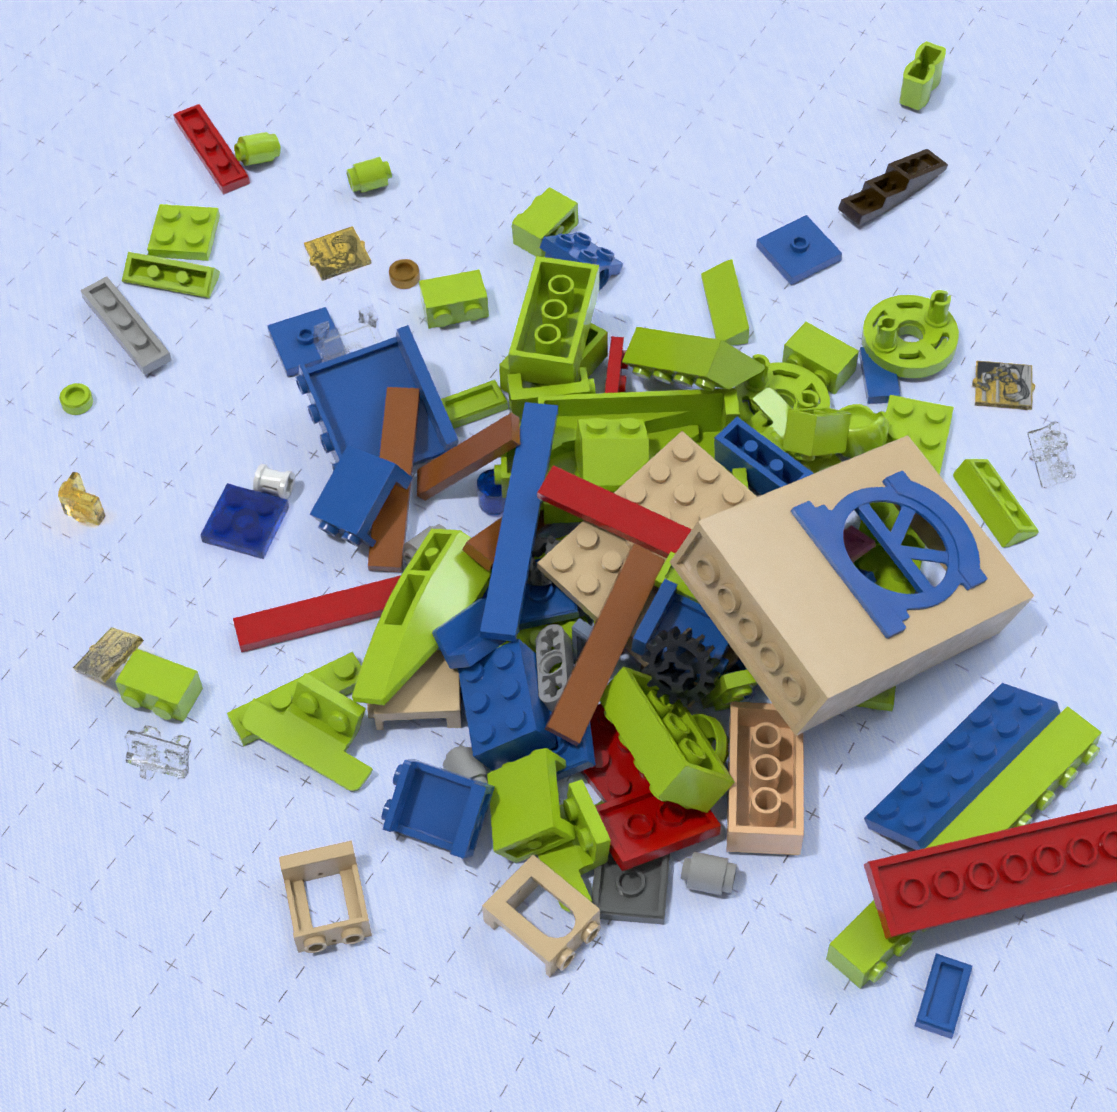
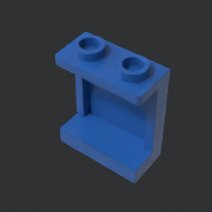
M348 445L309 515L320 522L319 529L331 536L336 537L337 533L343 534L341 538L354 546L359 547L361 543L374 547L376 541L368 535L369 529L393 486L397 485L407 489L413 477L393 462Z
M664 579L633 637L631 651L642 656L648 651L646 644L662 630L665 629L668 632L674 626H678L682 634L689 627L692 628V637L697 638L703 634L705 639L702 644L705 647L710 645L715 647L710 656L711 658L720 659V663L713 670L718 671L720 677L723 676L729 660L724 657L731 646L699 603L677 594L678 584ZM667 647L664 648L661 655V659H664V653L667 651ZM697 674V680L695 681L698 683L700 680V674Z
M405 759L403 764H399L395 770L393 785H396L393 797L386 801L381 818L385 820L383 830L399 832L450 850L451 855L463 859L472 857L495 786L417 759Z

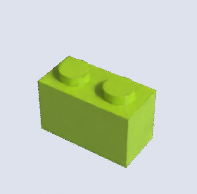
M551 187L547 188L541 195L533 199L531 205L523 213L517 214L513 219L511 225L513 244L535 257H545L546 252L539 248L544 237L555 236L559 233L568 234L579 224L578 202Z
M480 269L419 281L420 298L428 329L489 317L488 296Z
M805 321L784 344L782 362L799 365L810 370L822 380L827 390L835 395L856 371L859 350Z
M823 406L788 409L782 449L795 452V458L813 461L815 457L829 459L832 457V454L845 452L852 413Z
M137 648L115 681L121 699L127 705L133 708H140L141 706L152 710L160 718L166 720L173 718L184 722L203 690L197 670Z

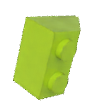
M596 417L578 419L574 454L580 478L608 491H617L649 461V438L644 420L629 417L623 419H602Z

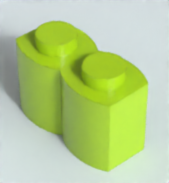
M926 41L917 48L914 60L905 67L899 97L900 104L916 110H920L927 105L931 91L937 88L941 82L946 55L945 47Z

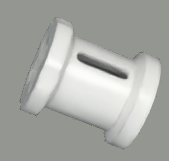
M262 463L255 472L253 490L257 493L266 491L278 494L280 498L287 500L293 491L295 473L288 470L286 472L273 470L267 464Z

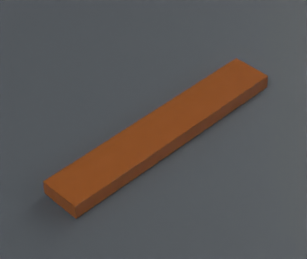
M387 387L379 457L397 464L412 477L420 388ZM411 483L407 489L397 485L393 486L372 524L371 538L376 543L374 547H369V571L402 572L403 553L406 541Z
M635 543L631 546L546 724L545 730L575 746L580 743L651 592L655 579L665 562L664 558Z

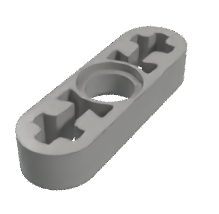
M558 624L545 627L536 638L539 698L551 712H553L574 668L572 640ZM562 662V665L558 670H556L553 673H549L550 669L555 664Z

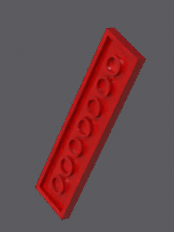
M1117 804L868 861L863 865L885 938L889 939L1117 883Z

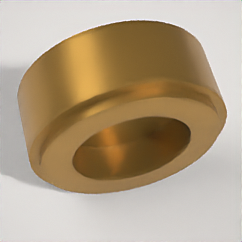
M399 259L393 262L389 267L391 284L399 289L414 287L420 280L417 263L410 259Z

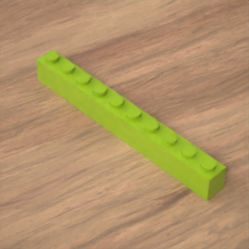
M1067 706L926 848L1030 824L1033 819L1031 815L1037 809L1042 812L1051 804L1055 798L1054 791L1060 785L1063 788L1068 787L1078 774L1076 769L1082 763L1089 765L1100 752L1097 744L1102 732ZM873 900L829 944L826 960L861 989L869 980L875 983L883 976L888 969L886 963L894 955L899 958L909 949L913 943L911 937L916 932L886 939Z

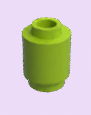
M261 132L240 136L234 145V152L238 161H241L244 166L273 161L275 157L280 156L281 148L275 133Z
M380 156L354 163L352 168L346 169L347 179L352 192L360 191V193L387 186L388 179L392 178L388 161H382Z

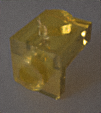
M73 471L68 480L61 484L58 491V498L63 512L78 522H89L100 526L106 516L100 498L86 493L80 473Z

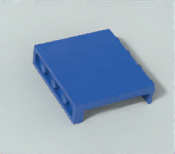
M409 325L396 329V337L309 368L305 367L304 362L299 364V376L295 377L296 384L301 395L307 394L311 405L307 406L313 424L319 423L323 434L319 435L324 451L332 453L335 463L332 464L333 471L348 445L377 457L380 456L387 387L420 388L413 466L437 458L457 446L458 437Z

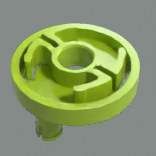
M936 290L931 294L930 299L918 295H897L878 302L865 317L862 330V347H864L868 356L878 366L897 374L898 377L923 378L940 372L952 361L959 339L958 325L953 315L948 311L951 295L947 296V291ZM906 334L914 335L919 341L907 342L901 339L900 336ZM942 337H947V338H943V339H942V342L940 343V345L935 349V347H936V346L939 344V342L941 341V338H942Z
M755 354L752 358L765 365L763 372L735 386L737 388L739 418L760 434L773 423L751 399L766 388L775 390L792 409L822 406L830 408L828 390L817 375L799 365L784 362L770 363L769 359L762 354ZM743 400H749L750 407H751V409L753 410V412L755 413V415L751 412V410H750V408H749V405H748V401H744V402L742 403Z

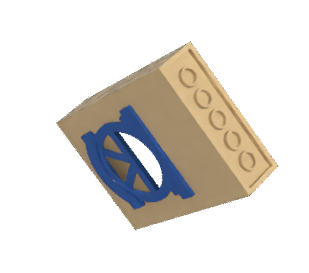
M908 435L698 521L670 561L673 568L795 736L999 634L1035 596ZM870 503H893L898 509L899 514L891 532L871 508ZM854 510L918 592L917 594L897 593L882 588L866 578L855 567L847 554L843 540L845 522ZM909 525L928 549L901 545ZM912 559L940 563L946 571L944 578L936 587H933Z

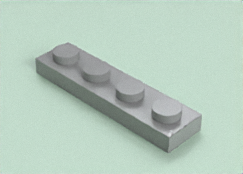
M108 276L80 290L84 301L144 375L172 361L170 352Z

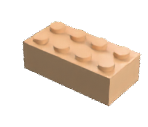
M731 702L728 772L735 782L727 790L726 852L800 855L804 837L803 733L795 736L772 703Z

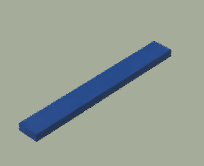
M529 402L524 404L520 425V445L515 450L480 629L481 638L516 642L542 504V500L537 498V492L548 472L558 418V405Z

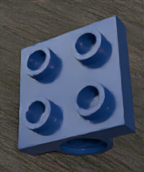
M575 232L573 234L559 233L555 236L544 237L539 247L546 252L545 257L599 265V291L606 285L611 275L620 273L624 264L614 257L615 254L611 250L597 246L591 242L592 238L582 232Z

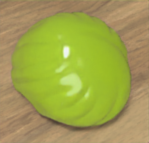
M851 404L839 409L852 413L846 451L841 453L843 456L854 458L885 444L889 432L886 412L874 413L869 407L862 404Z

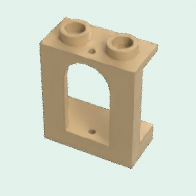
M352 840L279 857L294 931L293 937L298 953L304 951L307 953H317L330 945L339 943L355 944L362 941L365 937L372 936ZM340 874L349 920L313 928L304 882Z
M532 855L482 905L483 921L494 931L501 926L545 964L546 975L549 977L558 969L562 971L567 968L576 955L575 951L583 942L586 944L590 943L601 929L600 909L535 855ZM540 885L572 912L575 918V925L572 931L564 937H549L515 909Z

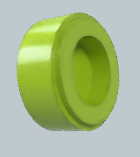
M82 383L70 384L60 392L59 400L62 409L68 414H83L93 405L91 390Z

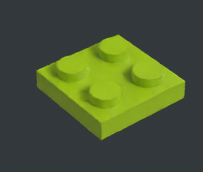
M159 204L147 247L148 255L171 259L209 261L220 219L219 208Z

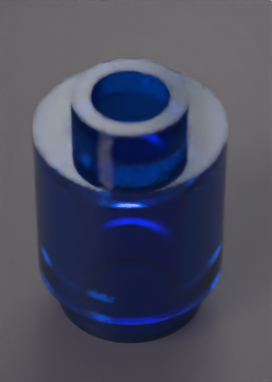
M494 469L486 470L477 479L478 505L482 511L489 515H500L504 511L506 498H502V485H495Z

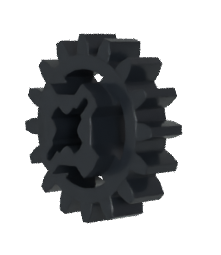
M674 626L668 632L665 629L662 630L646 644L648 651L641 656L643 661L649 663L641 670L642 674L651 675L652 679L647 683V686L653 687L656 685L659 688L657 697L660 698L664 694L669 695V704L672 705L679 699H681L683 706H688L693 700L699 703L716 687L714 682L720 677V673L713 670L720 663V659L711 658L710 656L715 647L713 645L705 647L702 644L705 636L701 634L697 638L692 637V628L689 627L682 634L678 626ZM667 647V651L664 653V659H661L662 652L664 648ZM697 674H700L698 684L694 685V682L697 680Z

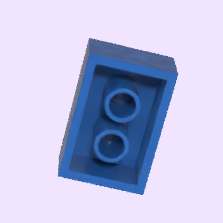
M519 638L516 639V642L511 641L494 649L470 667L458 668L474 758L494 771L501 768L505 763L514 762L530 755L534 750L551 749L557 746L555 735L545 730L551 715L550 710L539 698L536 653Z

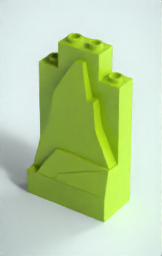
M718 388L714 389V391L694 389L538 396L539 404L558 405V418L547 475L554 465L580 477L574 454L578 419L595 417L602 419H623L628 417L643 419L649 438V460L681 431L715 459L714 437L736 417L739 418L740 415L737 388L729 390ZM516 447L500 456L501 464L494 465L495 485H502V498L507 496ZM746 468L732 469L730 473L748 488ZM542 501L540 511L543 510L544 524L584 521L575 515Z

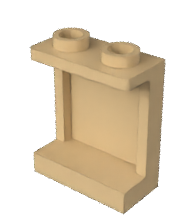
M436 650L385 705L367 703L368 718L375 719L376 730H384V721L446 718L447 728H462L461 684L458 668L450 669L441 650Z

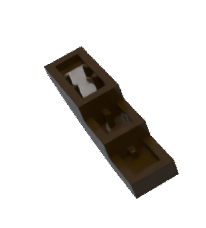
M924 149L888 163L884 174L865 181L860 192L841 199L838 210L857 225H862L898 206L942 174L949 164L929 149Z

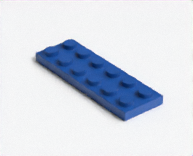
M1002 682L864 817L868 829L915 850L926 848L1061 713L1057 701Z

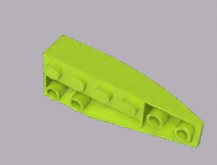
M431 528L405 568L374 630L352 694L354 702L385 705L439 648L432 634L433 630L483 597L489 587L492 569L487 571L462 550L465 543L471 539L463 531Z

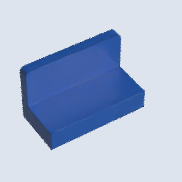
M485 598L478 599L432 632L450 669L470 667L506 642L504 640L481 638L480 636L486 603Z

